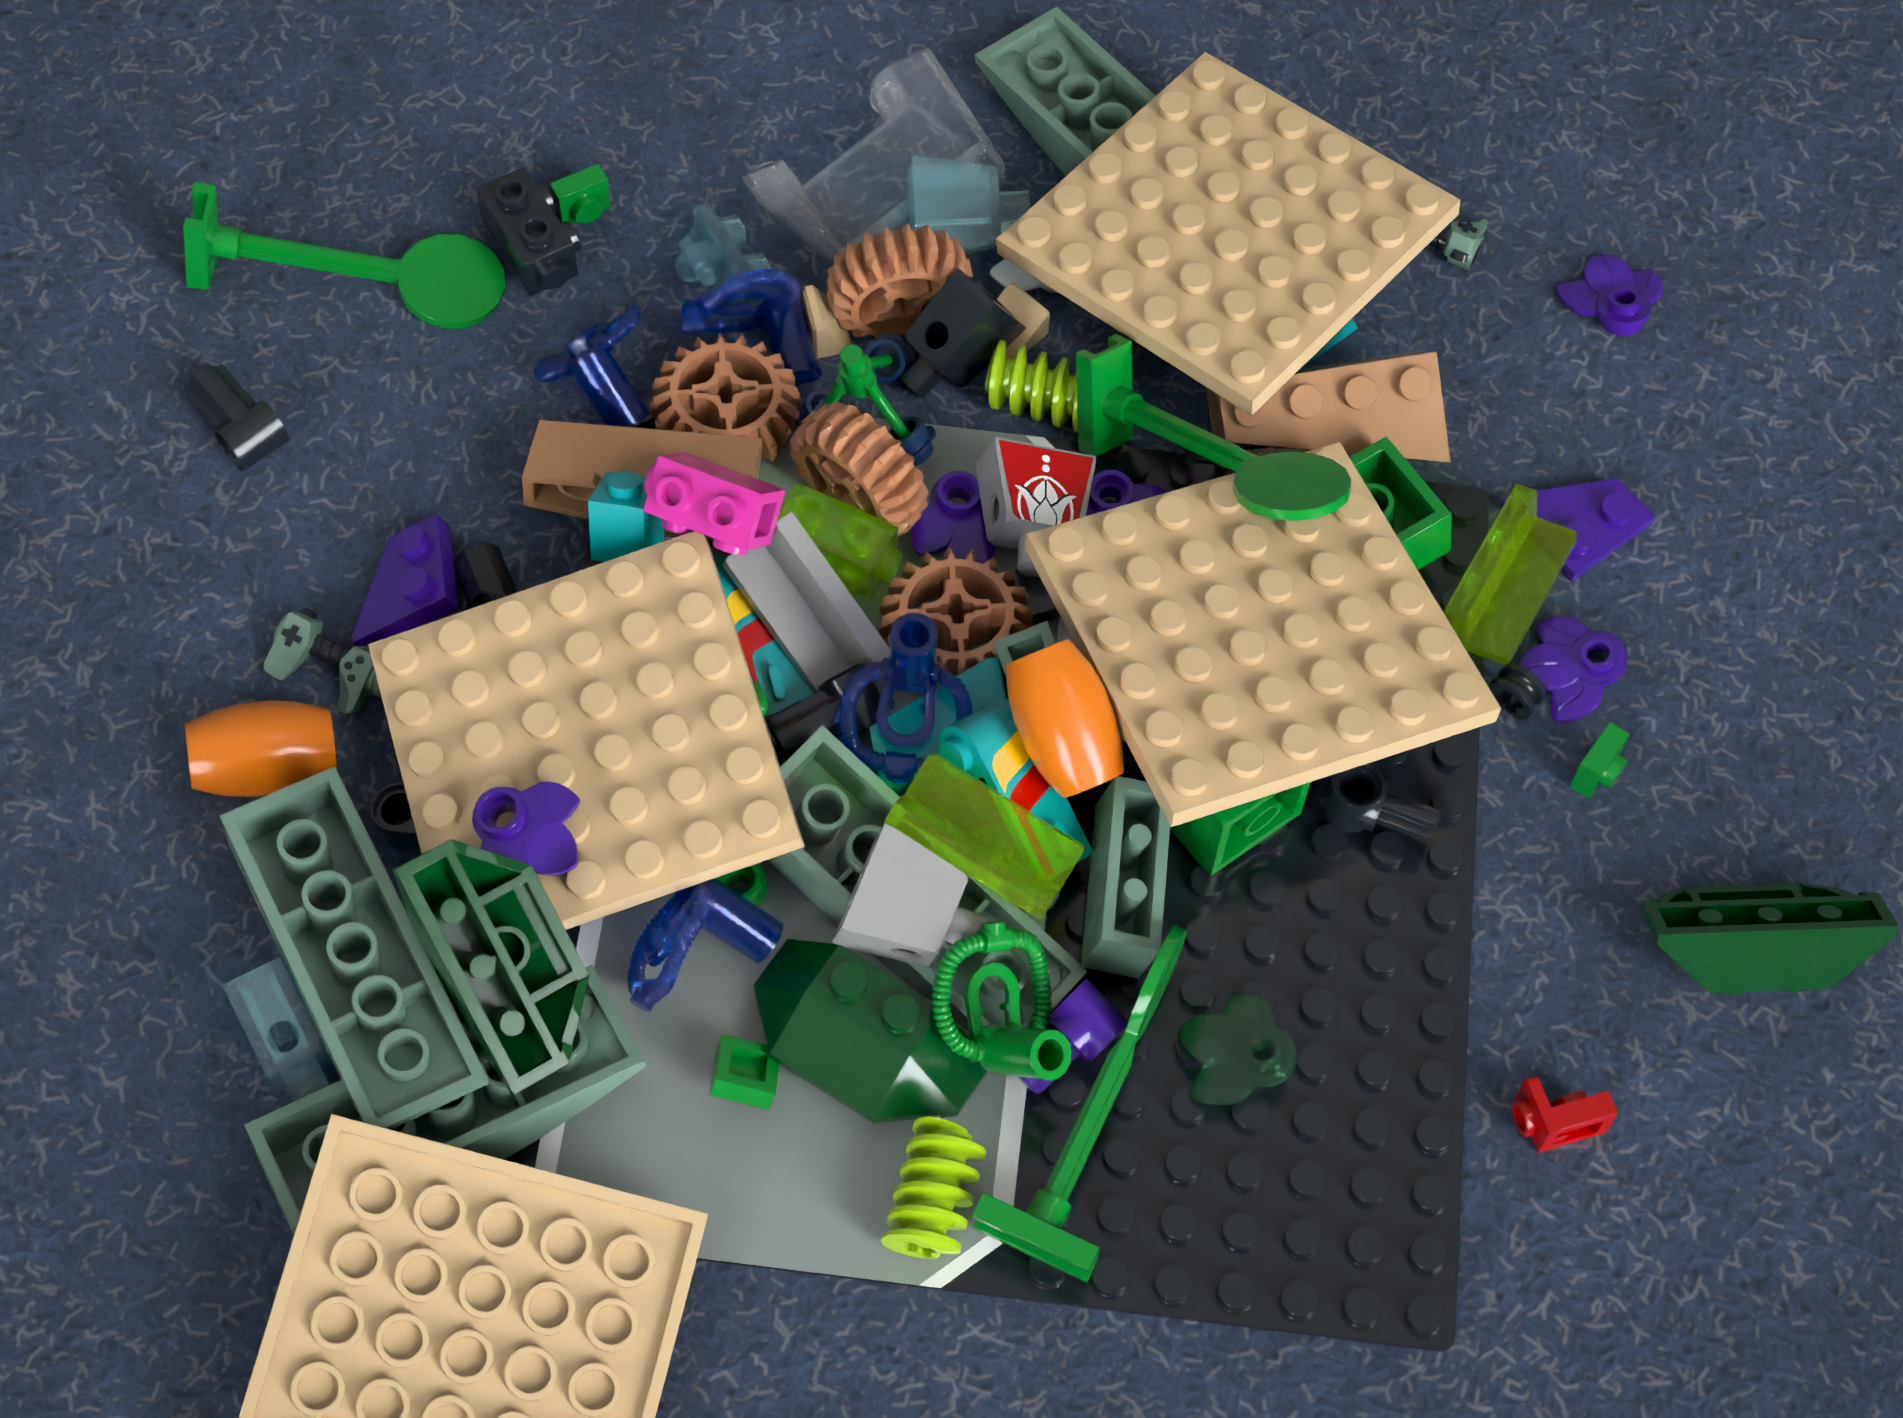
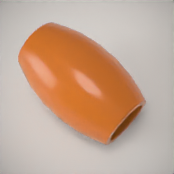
M1068 638L1006 664L1008 699L1015 726L1026 752L1037 770L1061 798L1078 794L1124 773L1122 737L1109 696L1092 665Z
M258 701L220 708L185 723L191 788L193 790L231 797L266 796L334 766L337 770L332 718L328 708L296 701Z

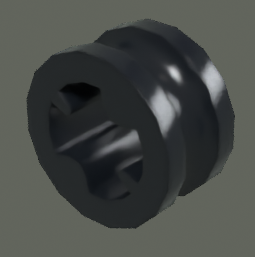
M1505 664L1498 673L1499 678L1493 679L1488 687L1501 709L1516 719H1528L1535 709L1534 705L1539 704L1545 697L1546 688L1542 681L1529 669L1519 664Z

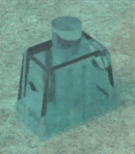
M911 156L906 164L910 228L917 230L923 225H929L932 232L946 230L949 238L959 239L965 255L996 248V239L1001 235V224L1016 222L1030 209L1028 190L999 191L998 169L995 166L925 156Z
M281 957L222 985L266 1076L276 1091L288 1087L294 1101L329 1086L322 1069L332 1065L333 1062ZM289 1040L299 1041L291 1051H279L285 1042Z

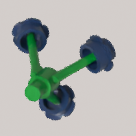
M884 333L880 336V339L871 340L865 347L864 353H862L861 348L857 345L845 346L840 352L841 361L838 366L840 374L836 377L830 392L815 390L808 396L801 398L798 403L799 407H796L797 411H799V417L795 420V423L799 427L802 424L801 421L813 410L817 411L824 404L830 405L834 401L843 404L840 400L842 395L848 394L858 399L868 397L891 426L888 433L895 440H901V447L904 451L914 457V466L920 465L931 456L934 450L931 440L936 436L935 429L932 426H925L919 417L913 416L901 420L877 385L888 383L889 386L895 387L903 384L904 381L900 378V375L915 359L912 346L905 344L903 337L896 333Z

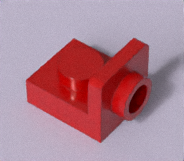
M1538 1076L1524 1079L1515 1096L1516 1101L1512 1104L1514 1121L1520 1134L1523 1137H1532L1538 1153L1604 1134L1618 1114L1609 1091L1589 1097L1585 1091L1572 1092L1558 1098L1550 1106Z

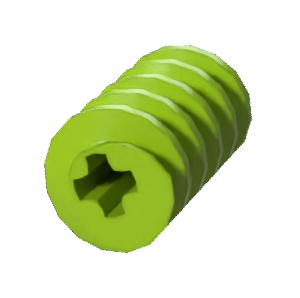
M1000 339L993 352L985 381V394L988 393L990 407L1000 410L1009 399L1011 414L1020 416L1030 404L1032 420L1041 422L1051 410L1053 426L1062 428L1072 415L1073 430L1078 433L1076 374L1075 376L1069 375L1068 358L1062 357L1055 369L1051 370L1048 369V352L1041 351L1035 362L1030 364L1027 363V346L1021 345L1014 356L1009 358L1006 354V340Z
M933 1116L919 1117L914 1120L912 1128L916 1136L908 1140L906 1154L910 1159L902 1163L899 1176L903 1183L895 1187L893 1200L897 1206L889 1210L886 1223L891 1230L882 1234L881 1243L887 1249L902 1255L919 1259H936L941 1254H960L962 1244L947 1236V1230H966L968 1220L953 1212V1208L973 1206L974 1196L959 1188L960 1183H979L981 1173L965 1163L966 1160H985L987 1150L973 1142L972 1136L967 1129L957 1123Z

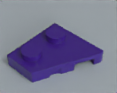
M1618 478L1508 495L1502 499L1499 509L1571 582L1649 527L1655 518V515Z
M437 513L389 537L352 634V643L354 645L368 646V644L431 623L458 609L450 526Z

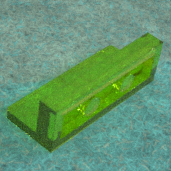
M1516 483L1444 610V615L1466 651L1504 665L1511 662L1577 542V532L1575 530L1537 517V490Z
M931 753L927 756L906 793L895 802L884 823L901 831L1039 920L1042 919L1084 852L1083 844L937 753Z

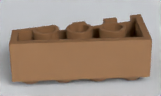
M1413 351L1299 369L1252 416L1206 387L1212 434L1231 443L1314 450L1340 442L1346 453L1356 454L1387 436L1404 458L1451 462L1438 357L1435 351Z
M539 420L522 475L524 506L589 519L588 499L606 472L631 471L639 474L641 477H646L651 466L657 461L658 455L686 452L760 479L762 438ZM664 528V536L675 538L682 535ZM706 535L709 546H713L714 538Z

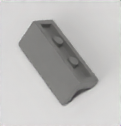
M792 511L777 521L771 545L747 550L746 555L731 554L723 560L722 565L813 693L819 691L818 686L852 666L864 662L869 671L893 654Z

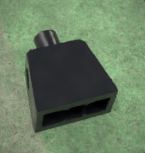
M957 268L906 331L904 338L919 352V355L908 365L900 375V378L922 398L926 396L943 376L963 387L990 364L993 352L1000 339L1006 340L1007 348L1026 327L990 292Z

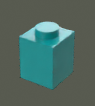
M631 471L606 472L588 499L591 560L606 562L663 542L664 528L661 526L663 519L643 512L648 495L644 489L646 477H641L639 474Z

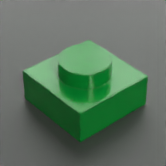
M599 164L550 183L551 195L556 209L555 215L560 223L568 221L571 225L577 222L588 224L597 220L604 211L611 209L608 179Z
M1610 722L1580 763L1569 787L1588 799L1600 783L1610 789L1628 762V759L1620 755L1630 734Z
M721 1034L715 1050L709 1095L769 1110L776 1095L779 1063L770 1058L767 1045Z

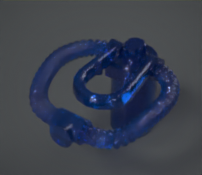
M773 268L743 272L738 274L737 277H732L731 280L727 279L726 283H721L720 286H716V288H713L706 294H701L696 299L684 300L682 304V318L679 322V329L683 334H719V332L731 334L733 332L738 333L739 331L744 332V330H754L764 326L772 355L781 354V358L784 361V369H792L795 376V386L814 382L822 375L800 298V282L792 274ZM743 297L767 298L762 303H744V300L737 302L738 304H727L732 300ZM714 313V314H716L717 316H722V317H736V316H743V317H742V319H741V317H738L737 319H736V318H732V319H731V318H727V319H726V318H722V319H721V318H716V317H715V318H712V317H709V316Z
M629 304L624 313L616 319H612L611 323L603 321L586 329L564 346L562 352L540 359L533 368L534 377L541 382L548 383L565 375L567 377L573 375L606 425L636 426L650 412L610 352L614 350L613 344L622 341L638 324L642 315L641 308L636 304Z
M907 613L900 616L893 623L890 631L889 658L884 657V660L880 663L867 664V667H862L860 671L855 672L854 677H851L850 682L846 684V689L843 690L844 695L841 696L839 704L841 707L839 709V730L841 731L840 736L842 737L843 745L867 767L870 765L872 769H884L886 779L898 784L908 783L910 778L914 777L915 772L918 775L922 774V772L924 775H927L929 772L930 774H935L936 771L941 773L943 769H947L942 764L939 754L933 757L929 756L928 758L923 757L922 760V757H917L916 759V754L886 751L885 755L883 752L879 754L878 751L874 752L872 749L869 750L868 747L865 748V745H862L857 732V716L855 714L857 713L858 699L865 686L872 682V680L880 679L883 676L884 684L876 714L877 729L884 740L896 747H916L924 743L932 734L935 725V687L938 682L940 686H943L950 692V695L953 696L952 699L955 700L954 704L957 710L956 721L973 713L972 698L969 696V691L966 690V685L962 683L960 678H956L955 674H950L949 670H944L941 664L936 663L937 627L929 617L920 613ZM894 690L923 693V703L920 704L923 723L912 734L903 735L897 733L888 723L889 711L893 710L895 705L894 700H892Z
M716 878L676 891L674 896L658 910V913L654 914V918L650 919L651 924H646L647 929H643L642 934L639 935V939L636 941L627 974L628 988L631 995L629 1001L638 1008L651 1012L655 1003L659 1002L673 989L678 972L681 970L679 965L683 964L682 959L686 958L685 953L689 952L688 947L692 946L695 936L699 934L702 928L752 961L760 963L778 943L783 932V923ZM664 961L665 964L662 966V970L656 979H645L647 964L656 967Z

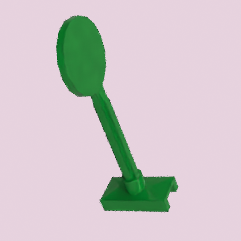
M194 182L193 219L185 217L183 226L187 288L209 289L218 257L238 260L239 257L394 283L398 286V293L410 312L421 321L443 329H465L484 321L498 308L505 292V273L496 254L480 241L460 234H438L418 241L405 252L402 259L397 260L243 233L242 228L218 224L216 185Z
M1114 334L1108 337V349L1098 354H1093L1085 349L1076 353L1078 449L1080 452L1086 455L1100 456L1133 439V424L1214 463L1237 472L1233 481V492L1238 503L1251 513L1277 520H1308L1336 512L1348 502L1351 492V478L1346 468L1333 459L1314 453L1293 451L1257 456L1236 444L1144 402L1140 394L1132 391L1131 340Z
M1174 925L1163 942L1137 998L1126 1031L1108 1053L1044 1190L1038 1189L1027 1212L983 1193L972 1215V1218L976 1220L973 1225L974 1230L1086 1283L1088 1282L1098 1261L1100 1247L1061 1229L1071 1209V1204L1067 1201L1131 1068L1135 1044L1147 1028L1170 980L1186 938V929Z

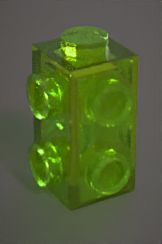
M795 483L781 506L778 520L792 511L850 594L856 592L872 599L881 582L890 583L900 566L903 553L897 550L898 527L803 484Z

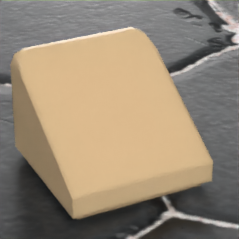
M1012 282L1002 291L997 300L1026 329L1006 348V354L1009 358L1014 356L1021 345L1027 346L1028 351L1048 334L1050 322L1049 311Z
M813 285L805 286L803 291V316L813 356L822 358L838 355L845 346L852 345L848 330L841 329L839 320L834 318L833 309L829 307L828 297Z

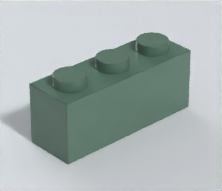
M1122 776L1115 777L1095 805L1092 850L1094 853L1091 854L1081 957V967L1138 979L1155 959L1161 948L1170 825L1148 783L1145 781Z

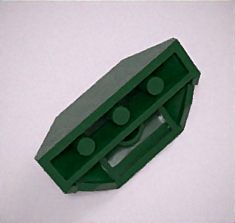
M449 839L393 869L414 931L467 1031L510 1093L514 1095L569 1064L573 1050L572 1042L580 1019L589 974L532 865Z
M1804 883L1682 887L1665 893L1658 899L1651 898L1645 900L1642 904V914L1657 945L1707 991L1729 995H1739L1749 991L1781 990L1796 993L1805 989H1829L1897 937L1899 929L1898 923L1879 893L1861 891L1858 895L1836 887Z
M787 939L754 983V994L770 1058L873 1123L915 1120L919 1117L937 1115L941 1117L958 1116L988 1072L979 1061L972 1062L969 1058L958 1055L946 1045L945 1041L941 1038V1034L938 1032L939 1027L935 1025L936 1020L933 1018L935 1013L932 1011L934 1005H932L930 999L841 945ZM953 1021V1023L956 1024V1028L959 1030V1032L962 1033V1035L967 1039H970L964 1033V1031L958 1026V1024L955 1021Z

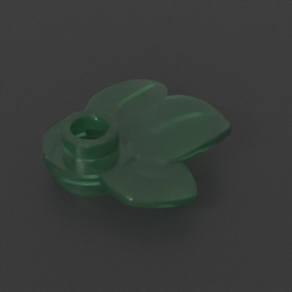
M1231 993L1226 1003L1225 1015L1216 1013L1198 1015L1185 1023L1178 1031L1186 1050L1197 1061L1204 1064L1190 1090L1191 1097L1202 1103L1212 1105L1240 1103L1257 1086L1272 1087L1281 1084L1292 1074L1296 1067L1297 1050L1292 1038L1282 1029L1275 1027L1271 1008L1259 997L1251 994ZM1272 1047L1276 1050L1274 1056L1269 1060L1260 1061L1255 1058V1054L1263 1048Z

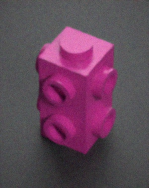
M686 452L658 455L657 461L651 466L645 479L644 489L648 495L643 512L662 518L661 526L669 531L682 535L696 531L714 538L712 545L719 550L736 555H746L747 550L771 545L786 489Z

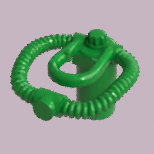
M1005 922L981 923V929H978L975 934L964 936L960 940L955 941L954 945L949 946V951H946L943 955L944 958L940 959L941 965L937 966L939 972L935 973L936 979L933 981L935 985L932 988L935 992L932 993V998L934 999L931 1003L934 1005L932 1007V1011L935 1013L933 1018L936 1020L935 1025L939 1027L938 1032L941 1034V1038L952 1051L960 1056L963 1055L965 1058H969L972 1062L979 1061L982 1067L990 1073L1043 1080L1060 1078L1070 1065L1072 1051L1070 1043L1064 1034L1057 1030H1048L1046 1028L1049 1024L1047 1019H1049L1050 1013L1048 1012L1052 1010L1051 1006H1049L1052 1004V1000L1049 999L1052 994L1048 992L1051 990V986L1048 985L1050 984L1048 979L1049 973L1047 972L1046 955L1044 954L1041 941L1032 932L1018 928L1014 930L1006 926ZM1012 947L1024 949L1030 962L1032 985L1034 986L1033 991L1036 992L1033 995L1036 998L1034 999V1004L1036 1005L1033 1007L1035 1010L1033 1011L1034 1016L1031 1018L1032 1021L1029 1023V1026L1022 1027V1023H1019L1020 990L1017 978L1011 969L999 963H986L978 966L969 975L965 984L964 1000L970 1039H967L956 1028V1024L953 1023L954 1019L951 1017L952 1013L950 1012L951 1007L948 1006L950 1004V1000H948L950 994L948 992L951 991L949 986L952 985L951 980L954 978L955 968H958V964L965 960V957H969V954H973V952L990 953L1006 951ZM995 975L1000 978L1005 989V1003H1001L999 1006L1000 1010H1005V1023L983 1026L982 1014L984 1009L980 1007L979 988L987 977Z

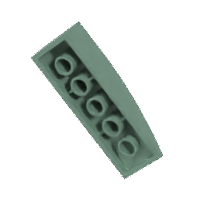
M1057 6L975 54L976 64L1037 144L1065 176L1073 171L1156 96Z
M823 725L780 767L805 847L768 859V861L836 924L839 925L872 844L886 823L967 875L968 882L959 901V907L989 919V922H1005L1006 926L1014 930L1017 928L1020 930L1025 929L1027 932L1030 931L1033 935H1037L1046 955L1048 979L1050 980L1048 985L1051 986V990L1048 992L1052 994L1051 998H1049L1052 1000V1004L1049 1006H1051L1052 1010L1087 973V970L1081 967L1068 952ZM943 941L938 955L929 966H919L883 956L872 955L914 990L932 1001L934 999L932 998V993L935 992L932 989L935 985L933 981L936 979L935 973L939 972L937 966L941 965L940 959L944 958V953L949 951V946L953 944ZM1012 947L1010 950L980 953L977 951L975 954H969V957H965V960L958 964V968H955L956 972L951 980L952 985L949 986L951 991L948 992L950 994L948 999L950 1004L948 1006L951 1007V1017L954 1021L969 1031L964 1000L967 979L978 966L986 963H999L1011 969L1017 978L1020 990L1019 1023H1022V1027H1028L1032 1021L1031 1018L1034 1016L1033 1011L1035 1010L1033 1007L1036 1005L1034 1004V999L1036 998L1033 995L1036 992L1033 991L1034 986L1032 985L1030 962L1024 949ZM992 975L987 977L979 988L980 1007L984 1009L982 1014L983 1026L1005 1023V1010H1000L999 1008L1001 1003H1005L1004 985L1000 978Z
M335 766L219 815L233 855L362 1122L391 1130L488 1085L489 1080L425 949L411 925L407 912Z
M592 965L585 967L589 974V980L580 1019L572 1042L573 1050L569 1064L513 1095L474 1042L465 1025L461 1024L485 1071L489 1084L391 1130L504 1160L594 1104L645 1068L646 1063ZM342 1080L244 1124L258 1160L293 1235H295L331 1114L362 1122Z

